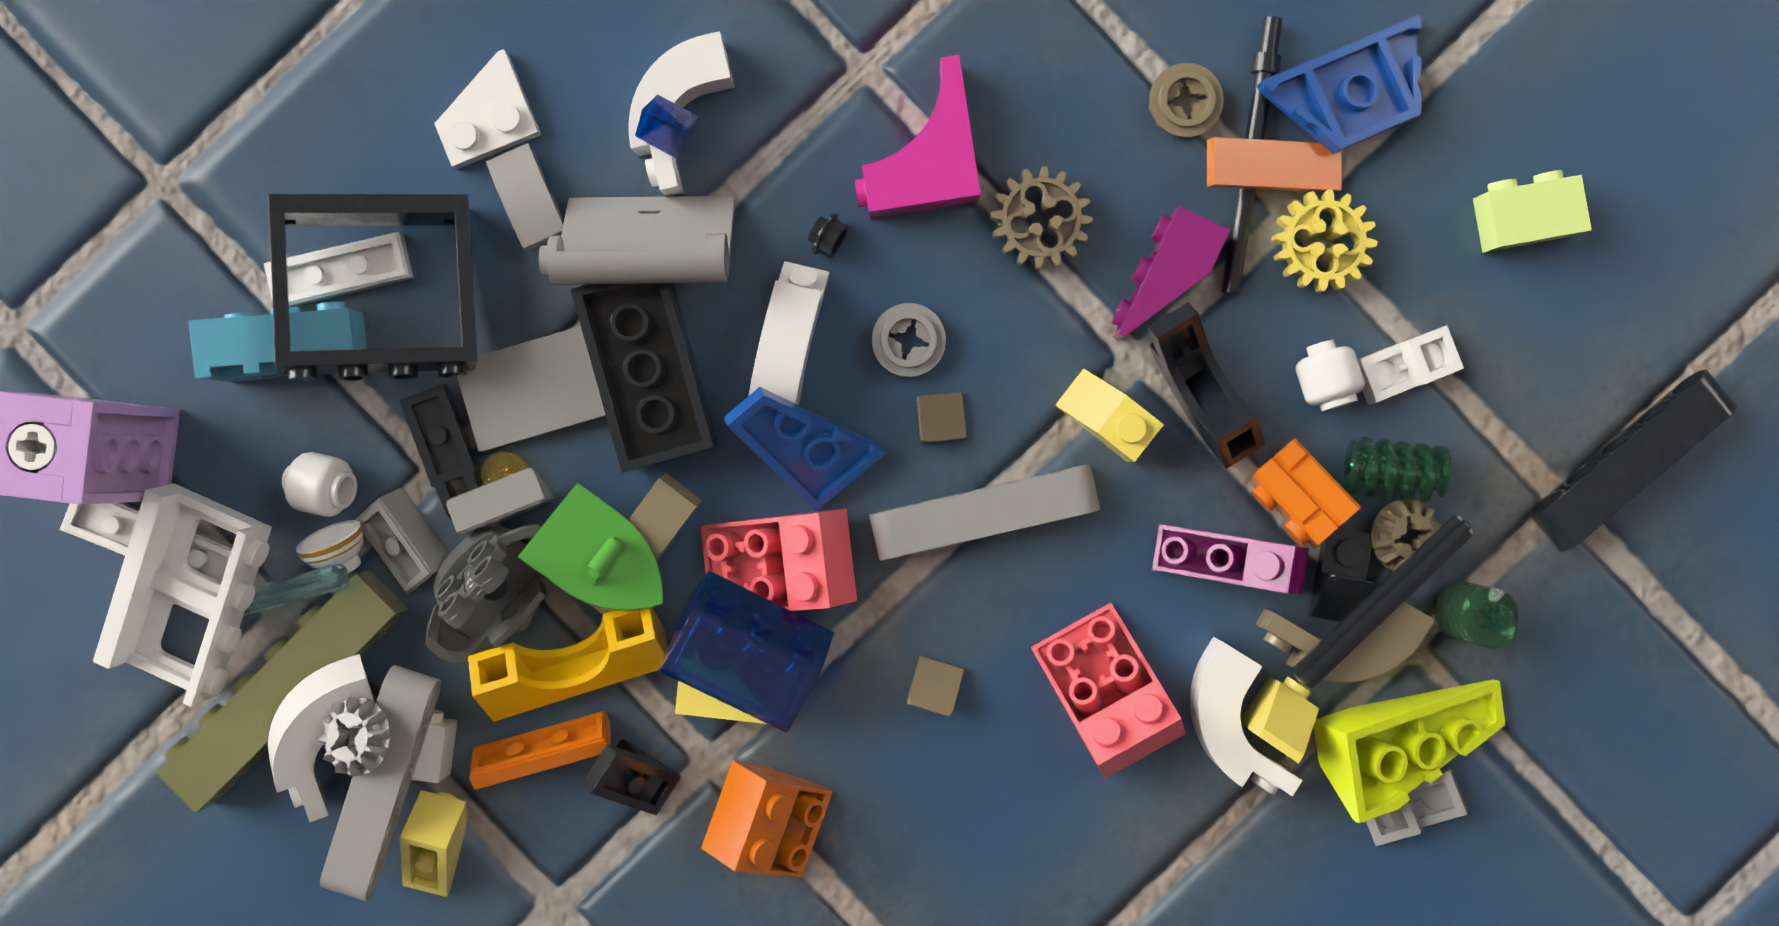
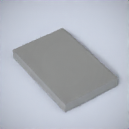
M581 326L477 356L478 361L475 370H467V375H457L479 452H486L606 417Z

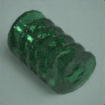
M1361 437L1357 442L1352 439L1348 445L1344 461L1345 488L1348 494H1354L1358 483L1363 482L1365 496L1372 497L1377 484H1381L1384 498L1391 499L1396 486L1400 487L1402 500L1410 501L1416 488L1419 490L1420 501L1428 503L1433 491H1437L1440 498L1444 497L1450 483L1451 456L1446 446H1434L1431 449L1427 444L1417 443L1412 447L1405 441H1398L1393 445L1387 439H1380L1377 443H1374L1370 437Z
M1460 581L1448 585L1441 591L1436 600L1435 615L1439 629L1451 638L1491 649L1507 646L1516 639L1519 618L1517 604L1511 595L1502 589Z

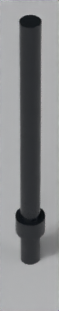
M1264 17L1259 52L1253 55L1251 74L1255 75L1245 139L1264 140L1270 101L1259 92L1257 85L1262 80L1279 74L1282 56L1277 53L1283 19L1280 17ZM1237 188L1221 293L1240 294L1256 189Z

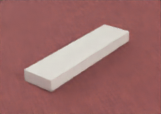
M70 503L60 530L126 555L140 508L127 503L85 505ZM196 531L187 558L188 565L192 569L222 582L233 545Z

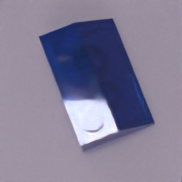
M709 570L687 600L659 672L787 733L823 669L835 632Z

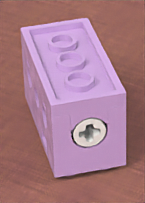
M0 390V495L80 505L142 502L145 490L172 483L180 409L72 396Z

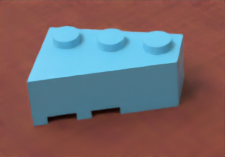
M346 302L317 304L316 311L300 312L299 307H289L291 351L367 349L363 312L347 308ZM273 309L271 314L254 315V313L244 312L224 315L225 318L188 321L196 379L237 383L287 377V375H278L275 367Z

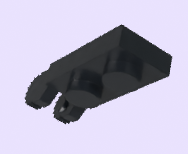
M441 384L401 399L400 404L431 487L436 488L445 513L452 521L446 502L456 497L457 494L450 482L463 477L468 491L484 485L477 474L480 470L447 384Z

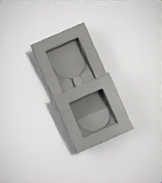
M529 143L486 161L500 199L525 252L527 253L547 244L549 236H561L564 220L555 197L547 186L535 152Z
M1450 766L1441 768L1442 775L1433 783L1425 781L1409 793L1410 801L1400 809L1366 821L1376 846L1421 834L1422 827L1467 815L1466 804Z

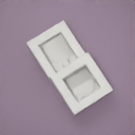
M1447 325L1358 359L1365 380V386L1362 391L1368 405L1464 369Z

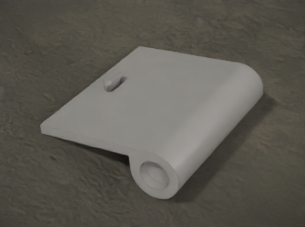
M735 197L569 198L561 236H549L547 245L540 246V272L542 275H548L552 285L728 282Z

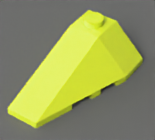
M1492 679L1350 707L1316 719L1313 728L1319 765L1352 819L1357 823H1362L1400 809L1410 801L1409 793L1425 781L1433 783L1442 775L1440 771L1442 767L1459 754L1467 756L1506 724L1500 681Z

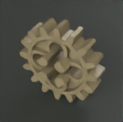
M1042 166L1038 178H1033L1030 171L1025 169L1021 173V184H1018L1011 178L1006 181L1005 186L1010 193L1009 195L997 193L994 201L1003 208L1002 210L991 212L990 220L1001 223V227L997 228L992 236L993 239H1006L1007 243L1001 251L1003 255L1009 254L1013 250L1019 253L1017 265L1021 266L1027 258L1033 259L1035 270L1042 268L1044 259H1049L1054 268L1061 265V253L1072 259L1077 254L1072 243L1085 244L1088 236L1080 230V227L1089 226L1092 223L1093 217L1082 215L1081 210L1085 209L1091 202L1089 198L1077 199L1075 196L1081 186L1079 182L1069 187L1063 184L1066 172L1061 171L1055 179L1049 178L1048 168ZM1034 189L1040 193L1041 203L1039 210L1042 215L1051 213L1058 204H1066L1071 210L1070 217L1064 219L1057 215L1051 218L1046 225L1047 233L1055 236L1057 240L1054 248H1045L1042 245L1040 238L1043 228L1040 223L1031 224L1029 229L1023 234H1017L1011 229V222L1013 220L1019 219L1027 222L1035 213L1034 203L1027 201L1025 198V193L1028 190Z

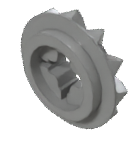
M902 303L886 310L877 320L872 333V347L879 363L891 373L902 377L920 376L930 371L940 361L946 345L945 330L938 316L929 308L916 303ZM911 321H915L916 337L921 339L923 343L929 344V347H913L910 354H907L906 360H903L902 344L895 341V338L889 337V334H905L907 328H910Z
M351 697L342 702L332 704L331 714L321 719L325 730L324 735L318 741L325 745L326 753L323 760L333 763L335 773L360 776L372 772L383 762L390 745V726L385 713L375 702L362 697ZM363 727L354 738L356 745L345 746L346 739L350 736L349 729Z

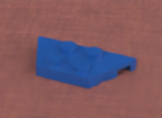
M1420 15L1414 16L1264 79L1257 85V88L1263 96L1332 154L1412 121L1421 115V91L1418 87V80L1422 75V57L1417 56V33L1422 29Z

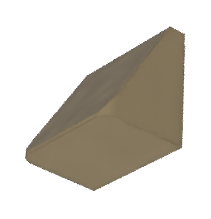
M962 392L916 396L921 443L967 438Z
M920 655L906 698L907 704L951 717L964 668Z

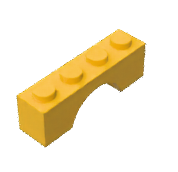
M653 608L634 611L613 610L603 613L601 624L595 633L584 641L569 647L554 650H535L512 642L468 656L472 696L493 722L672 666L664 626Z

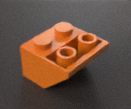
M732 760L701 849L733 871L802 878L833 791L822 785L766 765Z

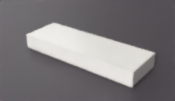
M401 232L287 258L289 307L414 279L404 234ZM271 262L264 263V268L272 297Z

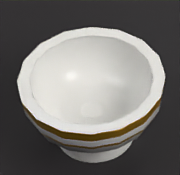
M348 520L324 527L302 540L296 547V553L308 566L322 569L326 578H337L348 574L361 564V559L358 555L363 545L361 523L356 520Z

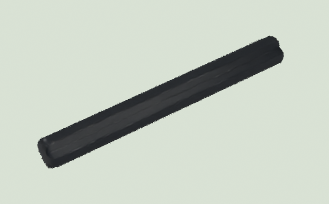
M1458 515L1449 518L1293 667L1292 672L1295 678L1306 688H1314L1473 536L1474 532L1470 523Z

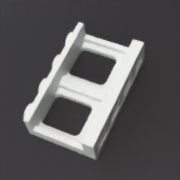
M174 483L145 490L93 662L107 669L129 663L187 690L183 704L190 707L217 696L227 682L228 672L226 667L231 653L239 644L242 636V631L239 627L245 610L250 606L255 596L256 590L253 584L259 567L268 556L269 544L267 541L272 527ZM201 519L237 534L222 582L200 573L188 565L187 558ZM173 604H177L209 619L195 665L165 652L161 647V640Z

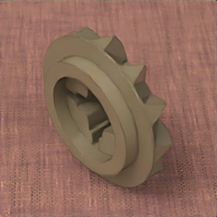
M1194 63L1176 64L1164 70L1154 81L1150 89L1148 109L1152 112L1156 126L1162 127L1165 131L1169 132L1171 137L1180 136L1191 139L1208 131L1219 119L1224 104L1223 90L1215 75L1205 67ZM1182 83L1188 97L1204 98L1190 108L1189 119H1187V114L1184 113L1182 106L1168 105L1180 96Z
M1400 499L1387 504L1376 516L1371 531L1372 547L1379 561L1390 570L1395 571L1442 526L1433 515L1435 510L1426 507L1420 503V500ZM1407 527L1408 529L1420 530V534L1411 540V545L1394 541L1407 533Z

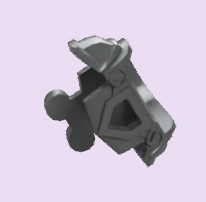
M535 524L510 530L504 527L489 525L466 537L452 550L439 568L433 584L437 604L433 607L427 625L425 646L443 660L461 664L468 662V656L489 650L492 647L497 648L510 636L527 629L538 606L547 595L546 589L553 583L520 560L518 556L542 526ZM506 580L507 588L501 596L497 598L485 597L487 593L494 592Z

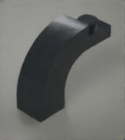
M1187 302L1149 325L1148 329L1153 343L1149 346L1167 384L1196 431L1221 464L1227 469L1265 446L1266 443L1257 416L1236 393L1220 369L1210 349L1199 313Z

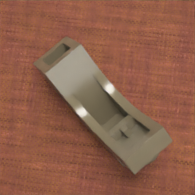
M1403 602L1323 680L1331 682H1357L1380 676L1405 661L1418 648L1435 619ZM1266 609L1263 610L1255 624L1267 631L1263 640L1288 654L1291 648L1294 647L1293 652L1285 663L1291 667H1294L1323 639L1313 636L1285 618Z

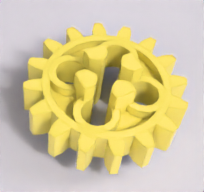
M1328 189L1322 193L1319 201L1316 194L1312 191L1303 196L1304 206L1296 200L1287 206L1292 217L1282 215L1277 218L1276 223L1284 229V232L1271 237V242L1282 245V251L1274 255L1273 258L1274 261H1287L1288 266L1282 273L1284 277L1294 273L1299 275L1297 287H1306L1311 281H1314L1315 292L1321 293L1326 291L1328 282H1330V285L1336 291L1345 287V278L1354 282L1362 277L1357 266L1367 267L1372 264L1373 260L1365 254V250L1376 247L1378 241L1367 238L1366 232L1376 225L1375 222H1362L1360 217L1367 209L1364 205L1354 210L1349 207L1352 195L1347 193L1338 201H1334L1333 189ZM1323 210L1330 213L1332 217V223L1327 229L1324 220L1319 218L1320 212ZM1296 232H1301L1305 239H1311L1324 232V239L1333 241L1346 235L1353 240V249L1348 251L1344 244H1336L1325 250L1324 244L1321 242H1314L1307 247H1299L1295 243L1294 236ZM1321 254L1324 262L1329 264V268L1325 273L1318 270L1316 266V260Z

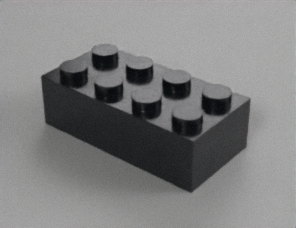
M674 283L587 284L572 288L571 293L621 472L630 473L719 448Z

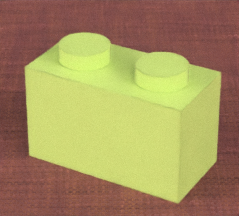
M1557 170L1533 176L1534 183L1518 186L1516 178L1488 184V192L1473 198L1482 253L1573 237L1591 231L1582 175L1564 178L1563 171Z

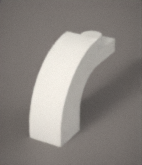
M720 31L691 38L664 53L645 73L632 100L628 124L630 147L637 157L652 154V158L645 160L651 187L659 186L660 191L665 197L684 194L673 148V129L679 114L691 101L702 95L735 88L725 43Z
M784 261L779 280L775 281L755 359L749 395L759 387H762L799 405L810 345L828 284V271Z
M1213 637L1197 664L1190 691L1192 723L1200 744L1210 759L1242 788L1251 773L1254 772L1250 780L1264 790L1275 795L1280 788L1293 796L1303 780L1255 750L1246 739L1241 726L1240 713L1242 701L1262 666Z
M359 654L326 665L302 680L280 704L271 723L268 736V751L276 791L278 793L288 789L294 807L304 805L309 822L329 816L323 789L314 767L317 753L323 743L318 741L324 735L325 730L321 719L331 714L332 704L342 702L351 697L367 698L375 702Z

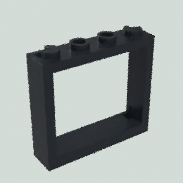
M268 194L275 367L278 375H287V380L312 382L318 380V374H338L339 380L360 381L368 379V373L388 372L390 379H413L418 377L419 371H438V377L452 378V375H467V370H475L478 360L468 194ZM286 226H454L461 347L291 351Z

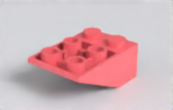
M847 509L700 525L711 617L825 609L857 601Z
M1112 603L1103 606L1031 647L1104 779L1186 734L1180 715Z

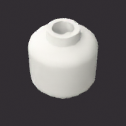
M1334 340L1324 341L1307 347L1308 357L1300 360L1296 365V373L1305 401L1313 406L1319 405L1321 412L1358 401L1356 394L1364 389L1365 380L1354 349L1347 346L1336 348Z
M308 452L298 456L285 469L282 476V487L285 498L292 508L310 514L331 517L339 514L344 508L351 505L357 492V479L346 461L333 456Z

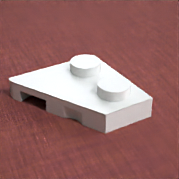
M505 49L498 51L434 123L451 166L456 170L541 136L514 66Z

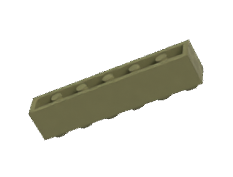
M371 571L356 573L355 575L350 572L340 578L329 591L333 597L322 608L316 605L307 611L296 623L300 630L289 641L283 638L274 644L263 656L268 662L257 673L250 671L241 677L230 689L235 695L224 706L219 703L208 710L197 722L202 728L191 739L187 736L183 737L165 753L164 756L169 761L156 774L195 813L214 805L268 751V736L274 715L280 704L296 685L326 665L357 654L361 658L409 610Z

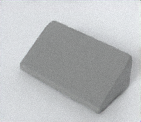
M527 468L453 497L446 502V506L456 532L460 534H473L477 530L489 525L493 526L552 503L554 496L539 474L533 468Z
M402 488L379 497L355 519L361 523L363 533L407 595L435 577L442 563L449 555L447 549Z

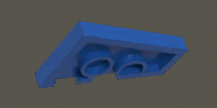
M762 387L756 389L724 416L727 426L815 512L887 454L882 444Z

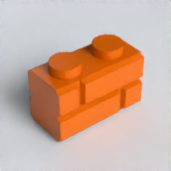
M1296 438L1265 463L1251 478V482L1255 485V488L1251 491L1252 495L1267 511L1271 512L1276 508L1288 520L1283 527L1302 547L1309 543L1316 549L1361 508Z

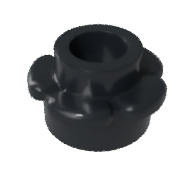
M833 213L828 219L821 216L815 222L808 237V241L813 243V254L822 253L832 258L841 247L848 232V225L837 220L838 214Z

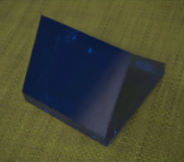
M657 94L642 109L635 137L678 160L700 117Z

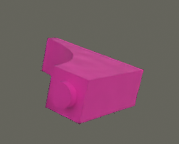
M959 55L940 58L939 96L931 117L920 133L897 153L880 161L862 165L863 179L855 180L859 208L868 206L870 219L979 202L981 192Z

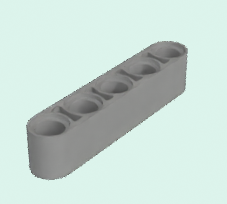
M1091 464L869 514L878 558L879 560H885L1099 511L1101 508Z
M393 665L388 671L376 704L383 710L389 722V749L383 762L375 770L365 775L352 777L321 874V888L368 902L374 894L384 869L442 684L441 679L397 665Z

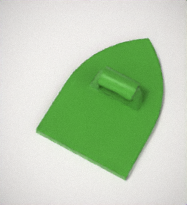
M579 483L573 487L518 556L520 560L558 588L586 604L617 611H634L663 605L662 583L658 565L650 546L642 534L625 517Z

